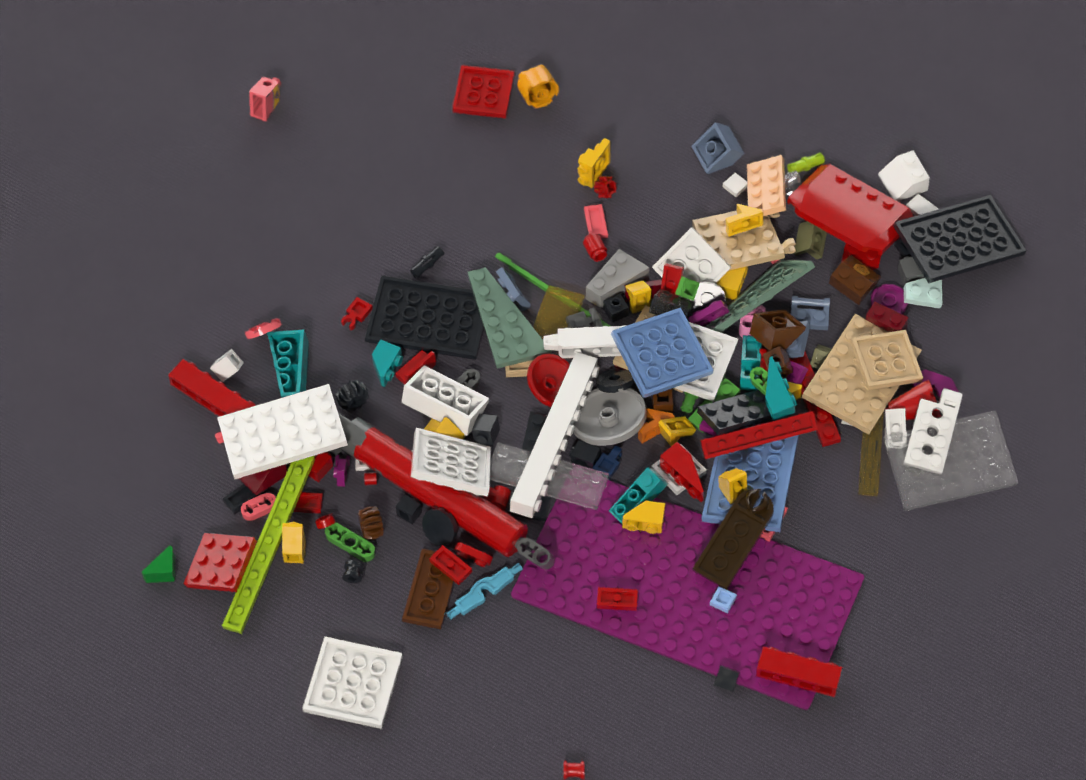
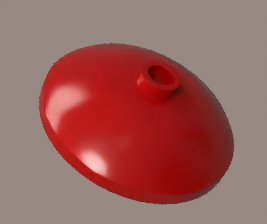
M554 354L540 355L530 363L527 371L528 385L533 395L541 403L552 407L570 364L562 357Z

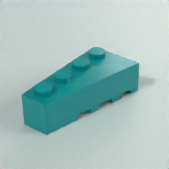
M305 331L268 332L267 335L281 397L284 398L306 391L309 340Z

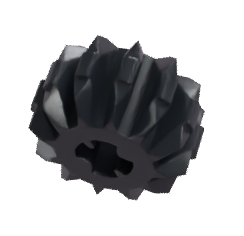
M350 380L343 387L338 388V392L335 394L337 403L347 412L361 408L363 404L367 403L366 400L369 398L367 387L358 380L353 382Z

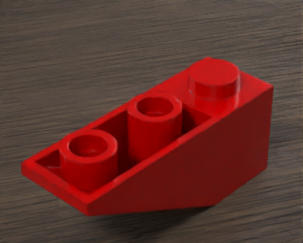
M676 442L660 456V468L666 474L669 473L679 486L687 489L692 498H697L702 502L704 491L692 456Z

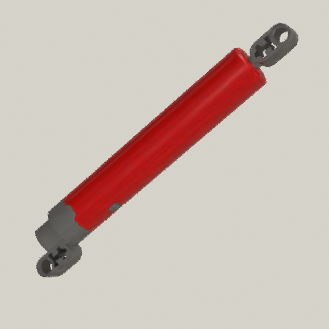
M338 413L348 445L328 451L331 455H337L343 450L370 469L382 474L384 478L430 508L441 507L446 509L445 511L448 514L451 513L454 516L459 527L505 557H510L518 551L523 557L541 569L548 570L554 565L555 558L547 549L526 538L528 533L527 525L481 495L411 477L413 454L411 450L405 446H400L394 439L363 419L357 417L350 421ZM527 546L531 547L535 551L534 554L525 550ZM543 555H548L547 561L540 563V558Z

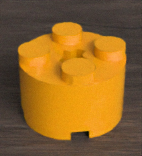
M538 65L519 74L517 87L529 106L532 105L534 108L544 107L553 101L551 98L554 95H558L559 86L544 65Z

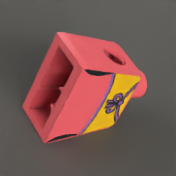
M262 77L249 91L250 116L263 121L268 120L280 100L279 87L281 81L278 78L269 79Z

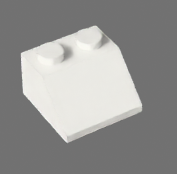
M913 150L896 156L878 174L890 196L896 201L928 191L930 177Z

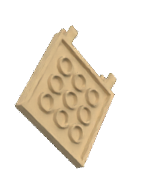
M737 211L692 220L693 228L732 267L730 270L783 259L785 254L796 252L794 238H789L781 244L770 218L779 217V212L763 216V226L732 236H728L726 233L725 218L737 215Z

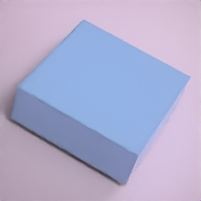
M719 586L710 601V606L728 613L737 598V594Z

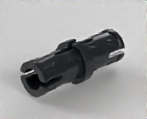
M436 246L426 256L423 255L421 261L410 269L411 274L415 278H419L427 269H431L439 258L445 255L444 251L439 246ZM430 258H432L426 265L422 267L423 264H425Z

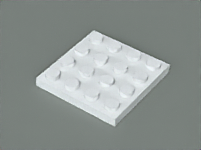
M689 322L714 371L712 375L674 388L714 402L737 346L738 339Z
M416 428L413 441L411 477L421 481L433 482L437 485L452 487L456 490H464L475 495L487 496L490 483L491 447Z
M324 637L303 705V712L382 729L403 653Z

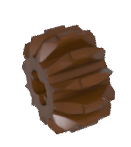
M370 506L359 510V524L366 540H373L383 536V522L378 508Z

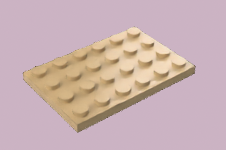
M854 314L804 391L802 398L870 435L888 406V402L892 400L900 385L867 390L850 343L851 339L888 332L865 320L863 317ZM912 345L917 359L922 350Z

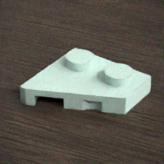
M923 278L906 283L904 286V303L940 309L942 306V280L928 283Z

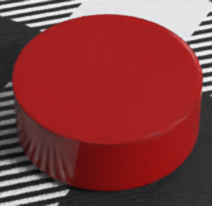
M328 514L318 518L315 524L317 529H323L331 526L336 521L332 514Z

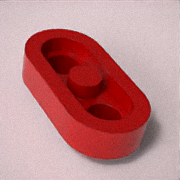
M457 542L454 549L457 552V556L464 560H467V558L475 560L474 563L481 567H485V565L490 566L493 560L492 556L460 542Z

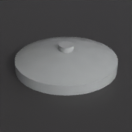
M598 388L586 394L587 401L585 406L580 408L581 414L578 422L575 421L573 424V433L578 439L591 445L606 446L623 442L634 436L646 421L647 411L643 398L639 393L630 388L627 390H623V388L618 389L619 392L606 393Z

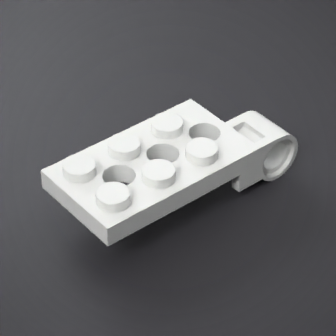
M943 388L939 403L920 399L903 464L942 474L962 393ZM935 409L940 410L942 417L939 419L934 418L932 411ZM930 427L935 428L937 436H929L927 429ZM930 446L933 453L931 455L924 454L922 447Z

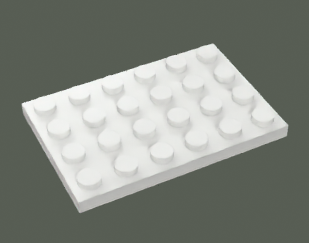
M329 384L217 417L234 479L348 445Z

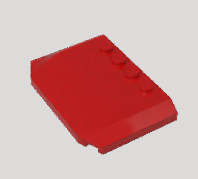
M831 164L821 165L787 200L789 205H793L795 208L794 212L799 217L862 252H868V250L878 251L877 255H882L899 238L898 233L893 227L894 223L914 217L909 207Z

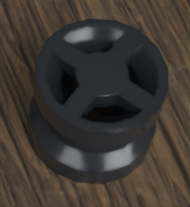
M355 560L346 561L344 564L345 572L342 576L343 580L348 583H360L362 581L361 572L364 570V564Z

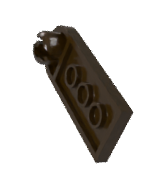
M750 489L742 492L737 497L692 568L694 572L728 590L774 515L773 502L765 491L762 494L761 489ZM762 495L763 499L761 500L760 504L754 507L757 501L759 500L760 496Z

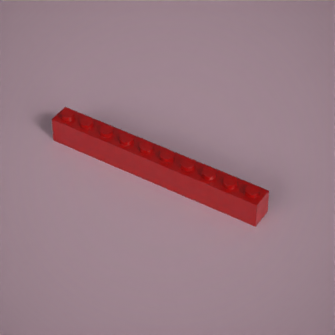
M182 359L168 374L172 386L219 417L256 406L252 401L243 399L237 391L228 389L223 382L214 380L208 372L199 370L193 362H187ZM328 451L314 455L315 461L309 477L318 483L333 467L332 456Z

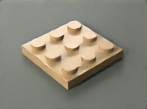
M906 330L851 339L850 343L867 390L922 382L923 376Z

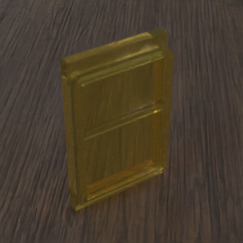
M549 285L533 326L539 336L543 339L544 336L558 334V329L569 328L565 318L580 312L585 295Z

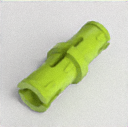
M821 152L813 156H805L801 160L788 164L787 170L790 175L804 170L809 171L814 166L824 164L825 159Z

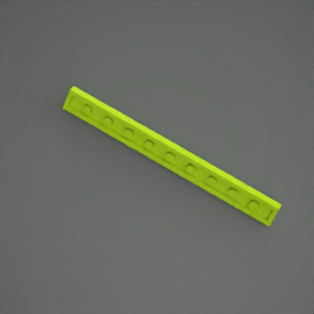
M314 456L291 462L239 588L222 624L224 629L242 634L282 540L283 523H289L314 464Z

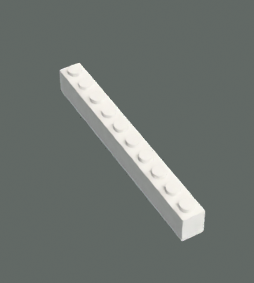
M578 352L575 353L510 500L511 512L533 518L535 511L538 512L540 510L541 497L546 496L548 481H552L555 474L554 467L560 464L561 451L566 450L567 438L572 436L574 431L573 424L575 421L578 422L581 414L580 408L581 406L584 407L587 401L586 394L592 390V380L597 378L599 374L598 358Z

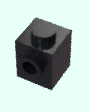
M478 415L472 428L475 443L494 445L500 431L496 415Z

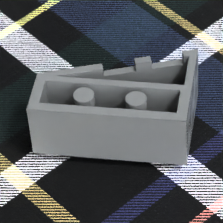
M618 249L586 286V300L602 308L604 300L625 292L624 285L638 281H648L649 267Z

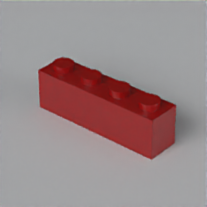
M763 647L757 665L756 677L835 697L842 667L832 662L824 663L818 661L813 657H801L794 652H782L775 647Z

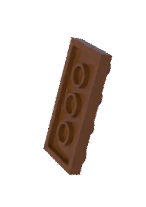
M422 549L402 621L441 630L454 581L430 563L429 558L436 551Z

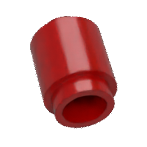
M598 234L587 235L583 245L588 255L595 262L602 261L607 257V249Z

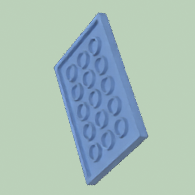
M799 435L716 456L703 509L702 522L721 524L733 503L730 504L720 490L718 476L736 468L746 472L747 490L761 489L762 494L765 491L770 497L774 506V515L765 530L780 532ZM762 495L760 496L759 500L757 501L754 507L760 504L761 500L763 499Z

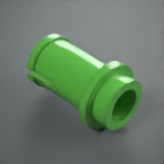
M684 392L685 398L681 409L686 413H692L695 401L699 397Z

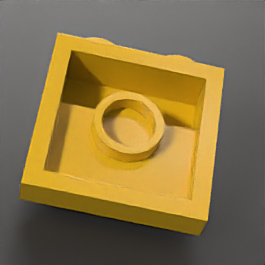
M604 138L600 144L598 143L595 146L594 150L588 148L584 154L580 155L578 159L579 167L577 168L579 178L577 180L581 185L593 188L594 182L598 181L599 176L602 175L609 165L610 140Z

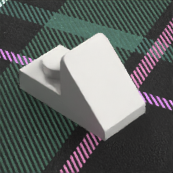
M905 408L885 409L886 428H884L887 448H907Z

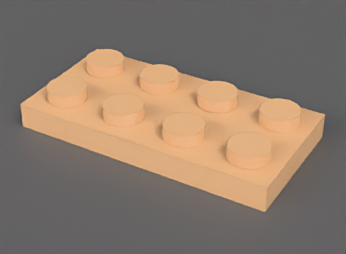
M779 155L747 164L748 206L761 209L763 216L785 211L786 195L783 156Z

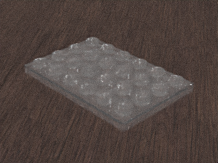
M996 410L956 419L941 475L903 464L912 430L883 437L905 511L1018 484ZM930 427L927 429L929 436H937L935 428ZM930 446L922 447L924 454L931 455L933 453Z

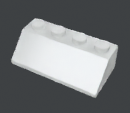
M424 365L404 385L401 403L439 422H442L447 417L467 436L472 431L478 415L483 414L489 398Z

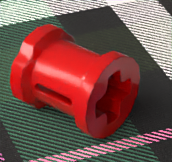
M564 761V779L580 777L584 780V761L580 763Z

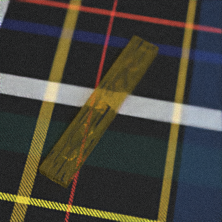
M883 414L870 435L862 431L858 495L878 496Z

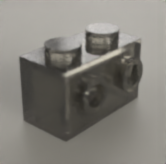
M660 289L654 295L649 312L660 315L681 308L686 319L689 321L688 318L692 314L695 302Z

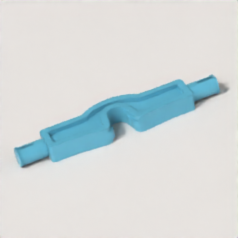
M517 563L510 569L504 567L492 577L480 579L472 586L469 593L455 602L453 609L446 612L447 616L452 619L459 613L465 615L483 604L486 600L481 592L483 589L496 595L514 580V575L523 569L522 566Z

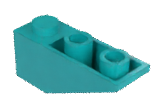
M770 357L765 399L768 411L774 421L794 414L797 403L794 395H790L787 390L790 388L786 378L782 379L780 375L782 369L779 362H775L773 357Z
M647 467L611 507L609 512L623 524V515L644 501H653L668 483L655 470Z

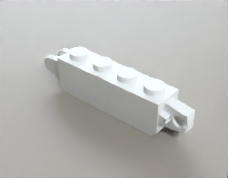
M627 325L558 329V334L544 336V350L559 351V356L562 358H574L576 352L591 357L622 356L611 336V332Z

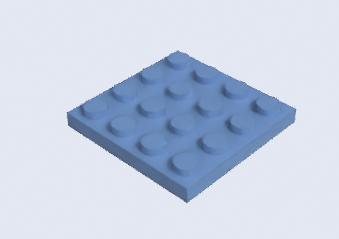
M681 308L611 332V336L643 398L713 374L714 370Z

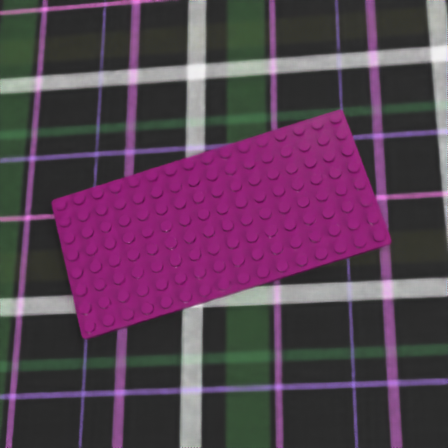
M572 468L536 541L537 544L547 549L554 556L555 563L550 569L544 570L527 559L511 592V597L717 676L721 665L740 672L737 684L808 710L816 692L756 677L762 648L775 647L782 652H794L801 657H813L818 661L828 663L864 581V575L771 540L769 542L759 538L728 588V591L737 594V598L729 612L725 613L710 606V601L719 586L692 570L720 524L702 522V514L655 498L652 502L665 503L662 533L651 534L641 530H627L623 528V524L609 510L628 490V487L580 469ZM543 555L540 558V563L546 562L548 555ZM598 587L638 589L637 611L597 609Z

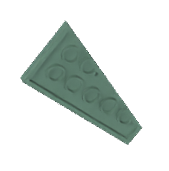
M779 260L727 306L730 311L729 313L710 322L705 328L723 333L733 323L765 301L772 299L778 292L815 268L813 262Z
M487 268L468 272V278L496 368L534 360L543 354H552L551 350H544L543 339Z

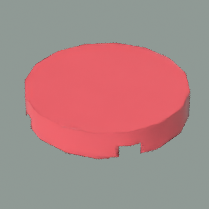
M279 318L271 320V323L263 322L245 331L246 338L252 339L280 327L282 323Z

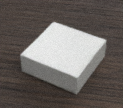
M734 173L723 183V188L735 197L748 187L747 181L737 173Z

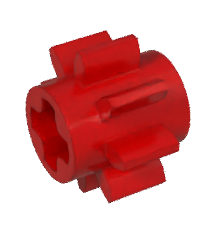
M599 176V180L594 182V192L599 194V198H612L611 194L616 193V183L612 181V177Z

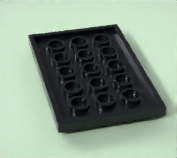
M991 195L896 221L893 226L928 283L1025 255L1027 251Z
M381 275L365 334V342L378 344L381 339L400 348L423 350L424 352L432 351L436 354L476 360L484 326L471 289Z

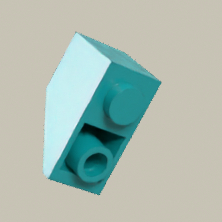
M380 339L372 353V360L380 384L383 387L386 386L388 381L393 379L394 370L397 366L401 365L403 356L400 347Z

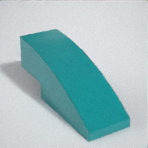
M743 335L740 390H758L750 381V372L752 369L760 367L761 353L759 349H761L762 344L756 341L753 336ZM756 374L755 379H760V375Z

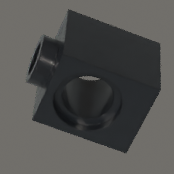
M578 440L576 446H572L569 453L571 465L593 473V466L600 458V447Z

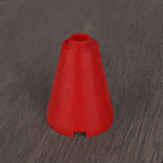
M924 381L888 402V407L885 409L905 408L906 420H915L920 399L937 403L930 381ZM938 409L933 410L932 416L934 418L940 417V411Z

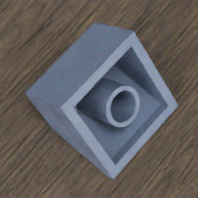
M716 122L691 146L707 174L732 166L744 154L730 127Z

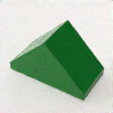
M169 545L142 571L143 579L146 583L175 581V554L173 547Z

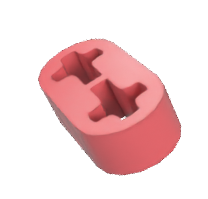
M264 493L246 501L241 506L242 517L247 521H253L269 514L275 502V496L271 493ZM268 500L271 502V505H267L265 501ZM250 508L253 510V513L250 514L247 512V509Z

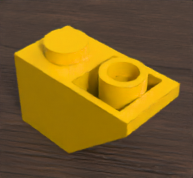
M644 501L623 515V528L630 531H646L651 534L662 533L665 503Z
M297 522L283 523L282 555L284 563H304L306 539L303 524Z

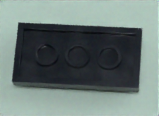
M759 390L698 406L697 413L717 435L773 420L766 406V396Z

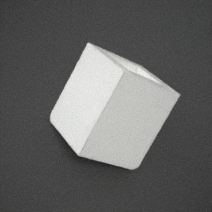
M230 349L217 359L210 369L224 382L236 373L244 362L233 349Z

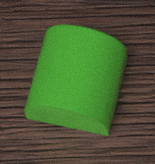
M681 276L675 294L694 301L700 283Z

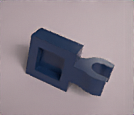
M615 445L609 455L603 453L593 466V471L610 480L620 466L618 460L622 456V449Z

